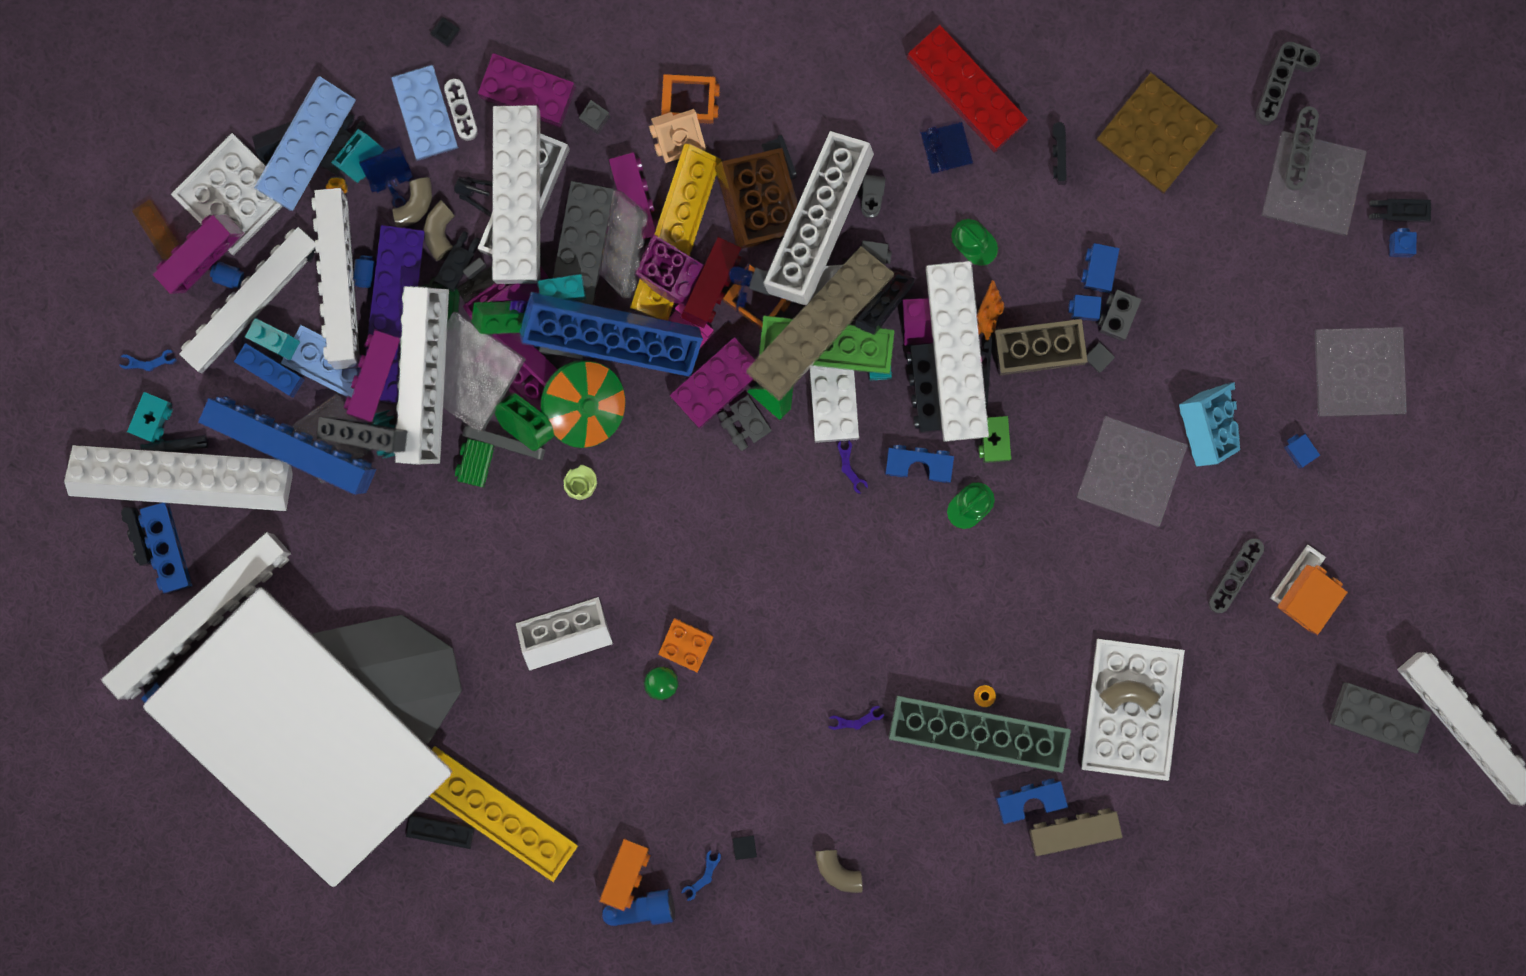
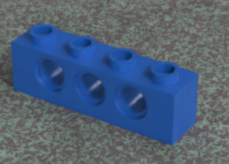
M160 503L140 509L139 522L141 527H145L147 536H144L147 548H151L153 557H150L153 569H157L158 578H156L159 590L168 594L192 587L170 504ZM157 522H161L163 530L157 534L154 531V525ZM166 542L169 550L163 555L160 552V546ZM172 563L175 571L169 576L165 569L168 564Z

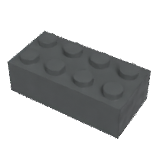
M1343 683L1329 724L1407 752L1418 754L1432 712L1350 683Z

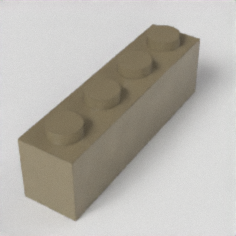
M1110 808L1097 810L1098 814L1092 816L1087 812L1076 815L1077 819L1069 821L1068 817L1055 819V824L1047 825L1046 822L1033 824L1034 828L1029 829L1035 856L1122 838L1117 812L1111 811Z

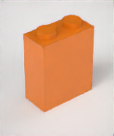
M1306 565L1277 608L1309 632L1318 635L1348 592L1342 588L1343 583L1334 577L1330 579L1326 576L1327 571L1322 567Z

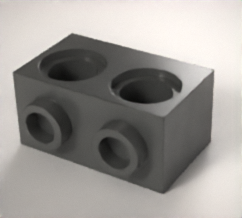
M1116 290L1114 294L1110 293L1106 302V306L1109 307L1107 313H1102L1098 322V326L1101 327L1099 332L1124 341L1141 299L1120 290ZM1117 300L1126 301L1127 309L1120 310L1117 307ZM1114 319L1119 322L1118 330H1112L1109 327L1110 320Z

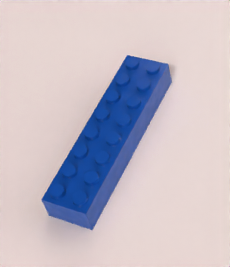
M532 292L520 329L521 340L525 344L691 377L703 340L700 328L696 326Z
M220 396L208 398L199 423L354 495L367 493L377 470L371 467V462L361 458L359 460L351 458V453L341 449L340 451L332 449L333 445L325 441L312 440V435L305 432L293 431L294 427L286 423H275V418L269 415L255 414V409L243 405V407L236 405V400L224 396V398Z

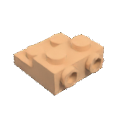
M694 109L674 116L670 112L651 119L653 125L649 126L652 138H657L658 141L657 144H654L658 157H663L665 163L680 159L684 144H690L701 150H706Z

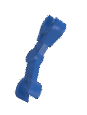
M165 350L161 357L147 362L139 361L129 355H122L121 357L128 358L130 363L127 366L120 364L119 366L124 369L139 368L152 371L154 368L165 363L169 365L174 364L177 359L166 360V355L172 353V350Z
M710 850L706 856V870L703 877L692 886L683 888L682 893L687 889L693 891V895L687 901L693 900L696 892L712 881L713 870L721 859L720 852L717 860L712 861L709 857L711 854Z

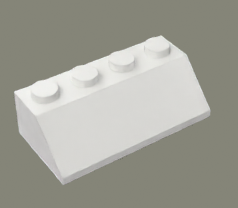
M599 597L516 623L522 654L529 670L613 644Z

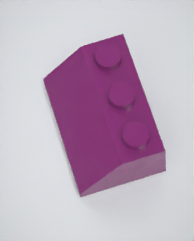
M929 298L903 300L904 345L912 346L933 343Z

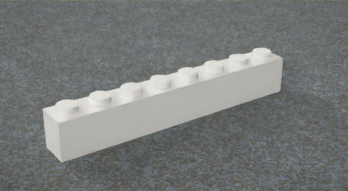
M299 227L287 233L283 244L275 246L270 252L271 256L268 260H263L257 265L253 276H248L242 281L240 285L242 287L238 292H233L227 297V303L222 309L218 308L213 312L209 323L201 325L196 331L197 335L192 341L189 339L181 347L182 351L179 354L198 372L203 373L307 263L306 257L316 249L315 242Z

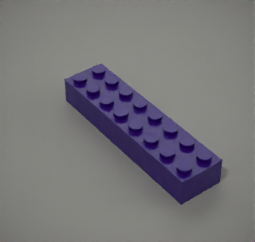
M381 225L368 336L369 334L373 335L376 330L401 338L402 295L404 287H418L424 231ZM400 342L379 400L382 403L397 404L399 402Z

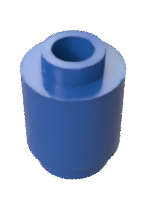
M360 256V259H355L354 286L372 288L376 271V262L373 261V257Z
M218 262L217 265L212 266L210 277H212V282L232 289L234 287L240 288L244 272L240 271V268Z

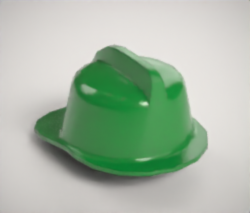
M965 219L954 226L951 234L952 242L971 263L983 266L988 265L996 258L998 252L997 242L981 223L976 220Z
M983 483L969 484L949 503L947 509L948 519L957 528L968 529L975 526L993 508L995 502L994 493Z

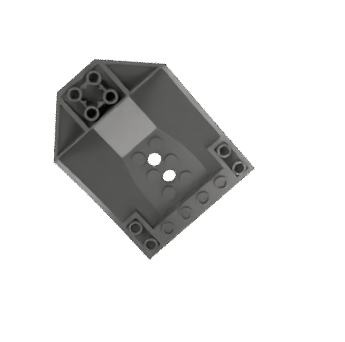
M404 615L311 634L424 744L430 743L462 692L454 649Z

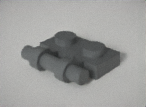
M748 395L730 407L734 413L733 416L728 417L725 411L717 415L722 422L721 426L728 431L732 437L731 441L734 445L738 446L741 452L748 448L744 441L747 437H750L752 442L756 443L772 432ZM736 421H739L745 430L741 434L733 424Z

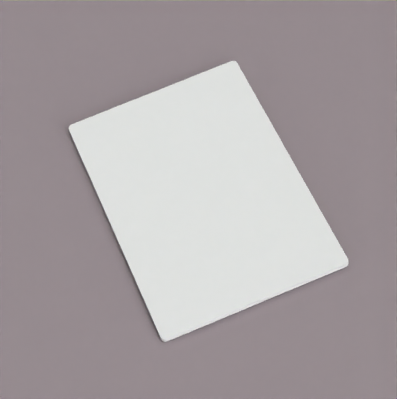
M262 588L258 589L144 704V709L332 887H335L452 773L451 769Z

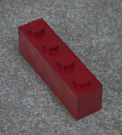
M719 237L717 238L680 318L701 328H704L707 322L712 323L716 314L713 308L715 304H721L725 295L721 291L724 285L729 286L734 276L730 273L732 267L737 268L742 258L739 255L741 247Z

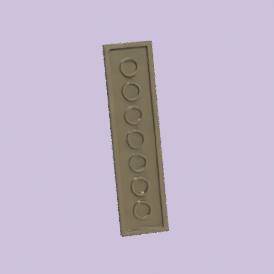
M860 247L746 370V373L780 401L893 278L894 273L863 247Z

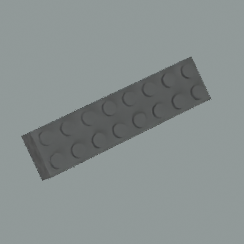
M571 181L553 278L581 274L584 279L586 299L575 302L594 305L615 191L611 188ZM540 347L539 352L543 355L576 361L584 360L585 355Z

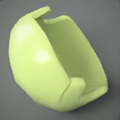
M580 465L576 469H570L563 480L564 490L571 498L577 500L586 499L593 494L597 487V476L592 468L585 465Z

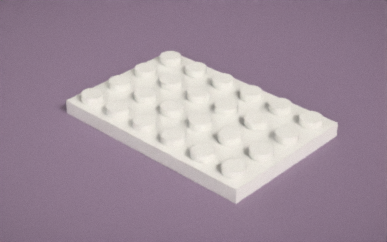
M1097 639L1081 764L1082 770L1169 781L1185 650ZM1131 680L1145 683L1161 697L1147 711H1144L1136 703L1131 702L1123 703L1113 711L1099 695L1115 683Z

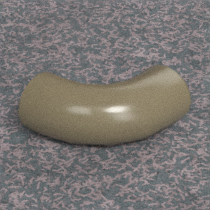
M420 178L409 182L411 189L409 201L405 205L393 209L396 227L406 228L413 225L428 211L432 200L430 178Z
M442 201L438 202L428 214L424 226L425 244L436 261L442 259L453 248L446 238L445 230L447 224L455 215Z
M1131 680L1115 683L1099 695L1113 711L1123 703L1128 702L1136 703L1144 711H1147L1161 697L1145 683Z
M837 850L815 851L819 872L829 885L844 892L862 893L861 871H850L843 868L839 863Z

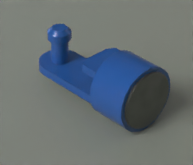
M669 889L648 892L647 897L634 900L630 909L626 907L624 911L607 905L603 910L602 917L605 923L611 926L651 921L652 925L671 923L675 920L673 896Z

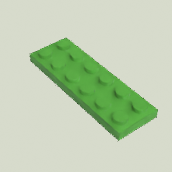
M763 317L759 356L793 319ZM848 325L812 366L890 374L894 330L879 329L875 335H872L853 325Z

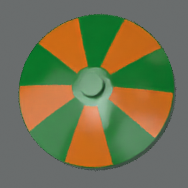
M587 360L574 361L559 368L548 380L541 398V413L551 423L554 437L562 443L577 448L593 447L611 437L619 427L625 412L626 400L624 389L618 377L606 366Z

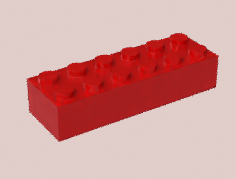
M941 25L935 28L908 53V61L994 153L1026 125L1028 119Z

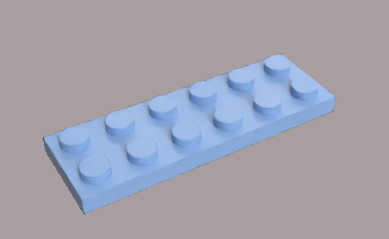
M317 77L254 189L286 209L293 211L356 99L322 77Z

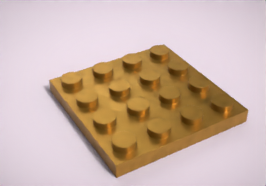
M1150 72L1096 141L1164 194L1218 125Z

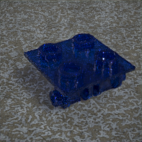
M963 122L940 128L931 127L927 129L928 131L921 132L931 174L973 164Z
M400 146L359 162L372 193L386 190L385 183H387L390 189V181L392 180L394 185L397 186L396 179L401 184L410 181L409 179L413 177Z
M747 264L746 269L733 267L730 270L731 282L741 285L736 305L737 312H739L740 307H745L747 292H744L745 287H750L753 277V271H750L749 264Z

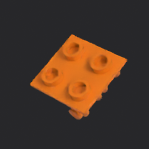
M993 280L976 315L978 335L984 333L986 340H989L991 333L995 331L996 321L999 314L1001 315L1004 310V302Z
M674 618L658 655L698 673L714 636Z

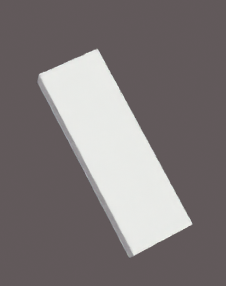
M1307 545L1270 599L1279 604L1305 566H1320L1326 557Z

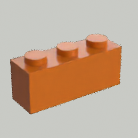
M625 839L623 840L599 902L624 911L626 907L630 909L635 897L631 895L634 887H639L642 875L639 872L642 866H647L651 856L647 854L648 848Z

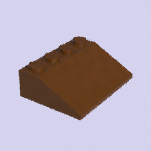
M782 148L721 161L715 167L736 245L741 247V249L784 238L798 204Z

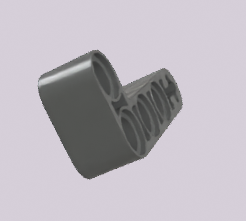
M1286 42L1281 46L1275 57L1256 110L1255 117L1258 123L1268 125L1276 119L1294 69L1311 72L1319 64L1320 55L1316 50L1294 42ZM1283 50H1291L1293 58H1287ZM1304 57H1311L1313 65H1307L1304 62ZM1276 70H1284L1286 78L1278 77ZM1275 89L1279 97L1272 98L1269 95V90ZM1268 105H1272L1268 112L1270 116L1268 118L1264 117V111Z

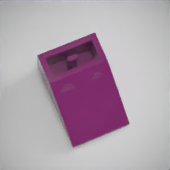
M653 235L635 274L657 294L670 302L687 304L704 265L658 236Z

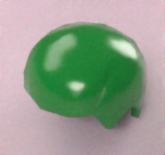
M664 666L649 671L643 682L645 692L650 698L656 700L670 698L675 694L679 686L678 676L672 669Z

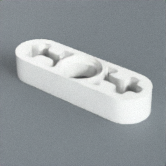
M451 79L445 84V93L457 132L463 140L469 141L474 139L478 132L463 83L458 79ZM453 84L461 87L458 90V95L460 98L464 96V99L456 100L454 93L449 92ZM459 104L467 106V112L462 116L455 113V108ZM468 117L471 118V120H466L468 126L470 128L473 127V130L470 131V135H466V133L464 132L462 133V130H464L465 127L463 122L461 121L460 123H458V120H465Z

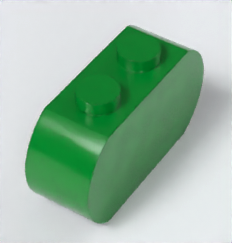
M512 393L494 407L495 416L502 428L532 451L538 450L554 438V430L547 417L516 393Z

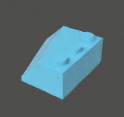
M1235 382L1202 391L1179 404L1180 414L1184 421L1186 435L1189 439L1192 457L1196 466L1218 464L1240 451L1238 423L1233 421L1234 410H1237L1236 401L1232 402L1231 390H1235Z

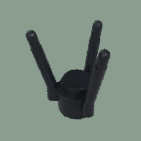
M468 176L466 179L459 177L454 193L460 195L459 199L467 201L491 217L492 213L468 196L472 197L474 192L489 196L490 192L476 188V184L493 186V181L474 179Z

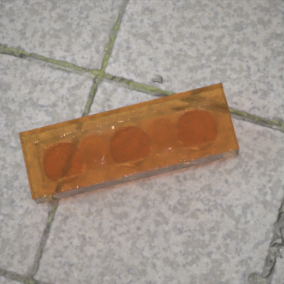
M149 199L132 210L162 259L168 260L172 256V250L180 244L152 200Z

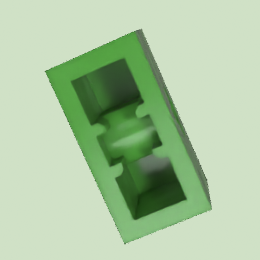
M1008 416L987 418L989 437H982V445H979V458H983L984 463L1010 461ZM992 434H995V438H999V441L994 446L992 442H988Z

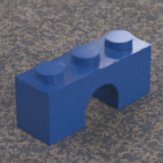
M246 343L234 360L238 365L294 398L305 380Z
M893 445V448L888 449L885 475L907 478L909 466L915 462H921L929 470L928 481L950 483L954 456H949L950 452L937 450L936 454L928 453V449L915 448V451L906 450V446Z
M1055 778L1043 780V785L1034 787L1033 784L1021 786L1022 791L1013 793L1012 789L1000 792V797H996L1002 823L1007 824L1025 819L1023 807L1026 801L1032 798H1037L1042 802L1046 813L1068 807L1061 781H1055Z

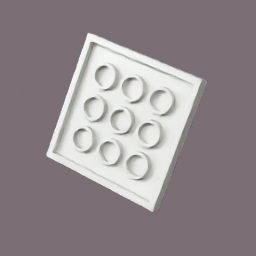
M232 133L171 194L200 223L210 214L228 215L245 233L228 250L233 256L282 207V205L254 189L266 166Z

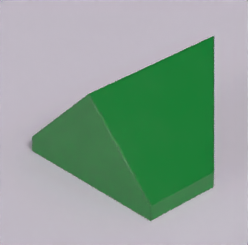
M758 382L747 391L779 420L791 409L793 387L780 401Z

